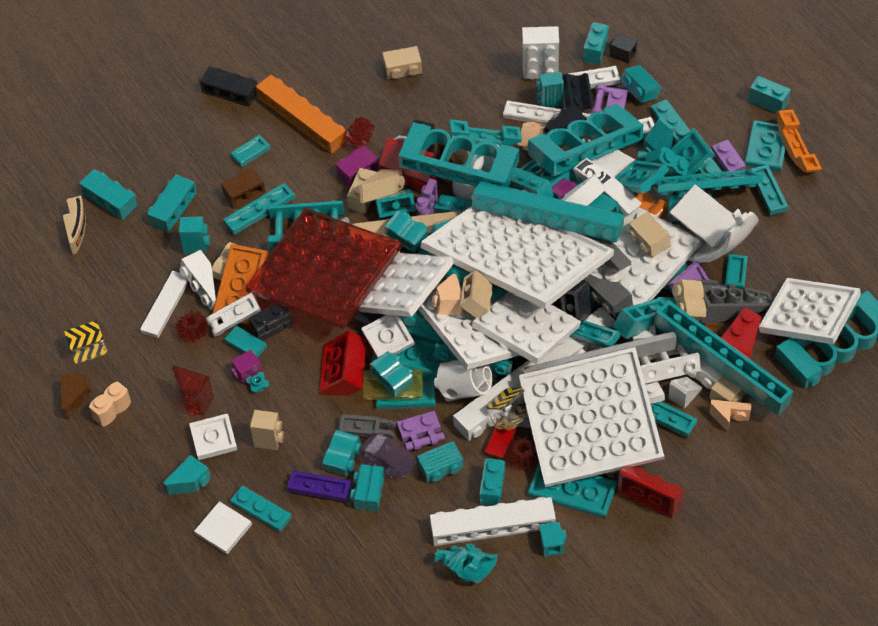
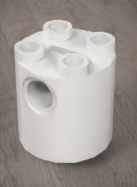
M459 360L443 362L440 364L434 384L446 401L487 394L491 389L492 372L488 364L466 370Z

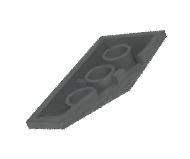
M696 280L702 282L704 289L703 299L706 304V317L700 321L701 323H719L735 319L744 307L754 313L769 310L774 301L770 293L752 288L738 289L735 288L734 284H729L728 286L720 285L716 280Z

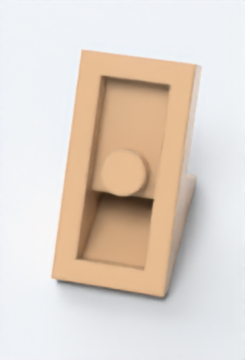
M711 400L710 414L726 431L729 430L730 419L749 421L751 413L750 403Z

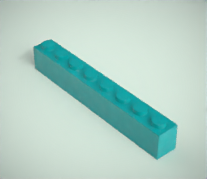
M480 181L475 188L472 198L473 209L617 243L623 232L624 214Z
M668 300L656 312L655 326L665 333L675 332L678 343L693 354L699 353L701 360L777 416L791 403L793 390L674 303Z

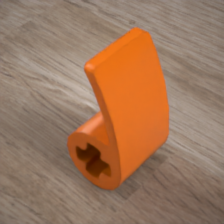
M649 192L637 194L636 198L642 203L640 208L663 220L665 219L669 208L667 202L661 199L656 201Z

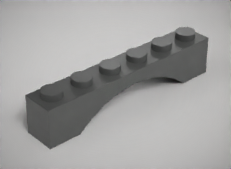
M591 274L583 279L584 281H589V293L593 301L599 302L607 314L611 313L616 318L623 308L633 306L632 294L621 283L603 280Z

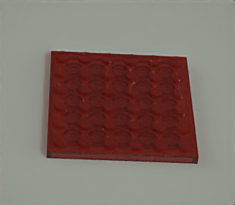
M304 208L246 285L245 289L246 292L252 293L255 296L345 329L401 250L402 243Z

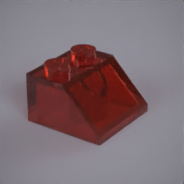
M173 365L172 371L177 390L186 410L193 415L199 414L204 416L214 398L209 376Z

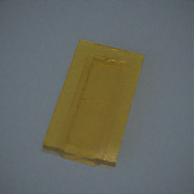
M411 370L414 375L413 384L395 397L370 371H364L363 399L423 398L422 370Z

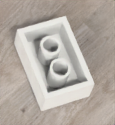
M558 27L522 28L523 79H539L540 74L559 72Z

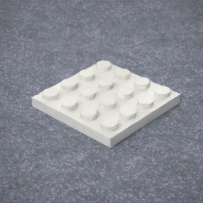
M405 253L396 255L394 261L383 271L381 277L373 283L372 288L362 297L356 307L360 312L412 317L454 264L452 257Z
M787 278L759 325V330L761 333L834 344L861 295L860 288Z
M508 292L494 303L486 314L476 318L473 321L472 327L531 362L538 364L580 327L581 321L553 305L544 309L516 294Z

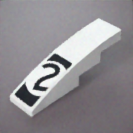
M585 158L573 168V171L583 181L595 174L606 188L603 194L618 201L619 209L626 217L641 206L642 203L627 188L588 158Z

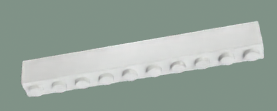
M601 307L585 320L616 330L613 327L615 320ZM569 336L567 342L558 345L538 364L590 352L591 350H596L599 346ZM528 360L491 387L487 394L479 396L454 414V427L470 441L474 437H479L487 427L495 425L502 416L510 414L514 407L523 404L525 399L523 391H520L503 408H486L506 388H522L519 375L523 374L522 368L535 365V363Z

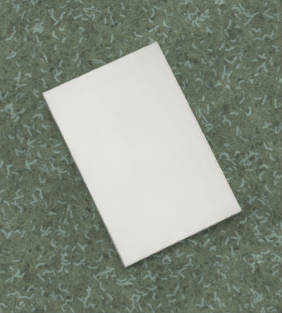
M694 185L670 211L673 217L713 249L736 224L732 213L697 185Z

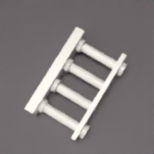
M676 341V349L638 358L639 362L641 361L643 364L640 367L645 384L701 371L699 353L689 355V350ZM680 354L681 356L672 359L669 358L670 355ZM657 358H661L662 360L655 363L650 362V360Z

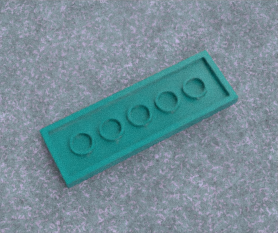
M745 169L667 176L651 186V191H656L660 195H667L669 191L686 193L694 185H697L703 191L704 188L720 190L723 186H728V188H739V185L754 187L756 183H763V175Z

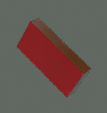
M499 420L484 451V455L504 461L518 426L513 430L496 429L504 422Z

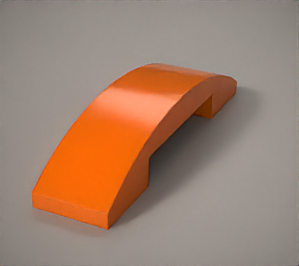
M778 111L777 122L779 132L791 159L804 172L821 171L822 168L816 155L808 153L797 130L800 123L794 111Z

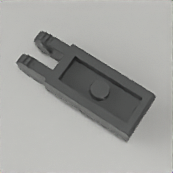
M342 414L339 431L359 437H379L384 440L394 439L395 433L391 430L380 429V427L394 429L396 422L380 419V417Z

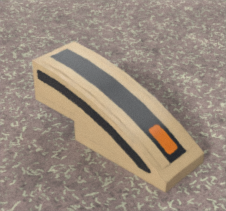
M81 196L67 199L70 213L63 215L73 254H77L81 246L86 226V214Z

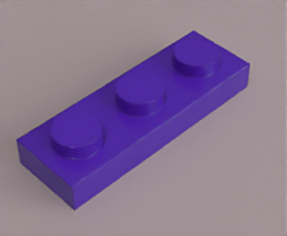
M292 471L287 488L288 492L347 502L352 484L349 480Z

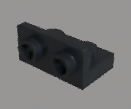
M567 73L562 75L566 107L573 104L580 112L592 108L593 100L588 73L578 76Z

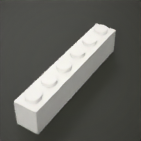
M539 497L529 501L519 500L508 504L498 503L495 506L488 507L478 506L467 510L457 509L453 512H437L430 515L434 546L539 531V525H544L548 522L556 523L551 497Z

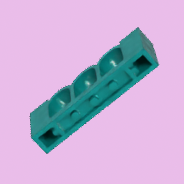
M615 104L603 109V112L591 114L588 121L576 120L571 122L567 129H553L547 135L543 133L528 139V155L554 177L573 169L585 158L592 161L643 140L644 124L619 104ZM600 128L608 129L611 133L606 134ZM579 137H586V138L590 139L591 141L585 143V142H584L581 138H579ZM558 145L567 146L570 150L564 151Z
M414 122L399 153V167L475 187H477L480 181L508 187L519 162L518 148L502 144L499 148L495 143L488 141L475 144V141L468 136L458 135L451 138L442 129L431 130L430 126ZM438 143L446 146L440 160L424 156L427 148L432 144ZM457 150H467L470 152L465 166L449 162L453 152ZM491 156L495 159L490 173L473 169L478 158Z
M869 291L860 295L847 320L856 316L872 334L869 336L858 335L845 323L840 335L848 342L851 348L840 349L829 343L791 337L777 346L776 359L804 389L809 386H815L820 382L821 376H826L833 371L836 362H849L855 357L857 349L867 350L876 344L878 339V301ZM814 342L829 358V361L817 362L803 348Z

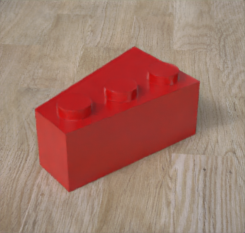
M744 307L721 338L751 360L759 332L761 316Z

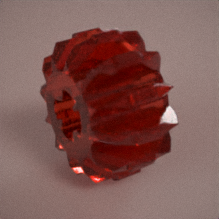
M356 118L348 128L346 140L357 148L366 146V143L369 142L374 133L375 125L366 118Z
M191 310L189 314L183 312V317H178L176 330L178 331V336L183 338L185 342L191 340L194 343L195 339L201 341L202 336H207L209 325L205 315H201L199 311L193 313Z
M527 435L524 439L518 436L517 441L511 440L510 446H507V460L511 461L512 467L518 465V468L521 470L525 466L529 470L530 465L536 466L539 458L534 438L528 440Z

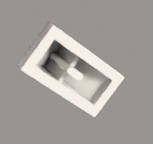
M688 377L672 380L668 399L685 409L703 387Z

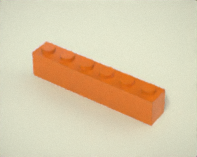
M270 75L256 86L258 99L329 153H334L347 142L346 130L342 125L336 124L330 116L323 114L318 107L311 105L306 98L299 96L291 87H287L281 79Z

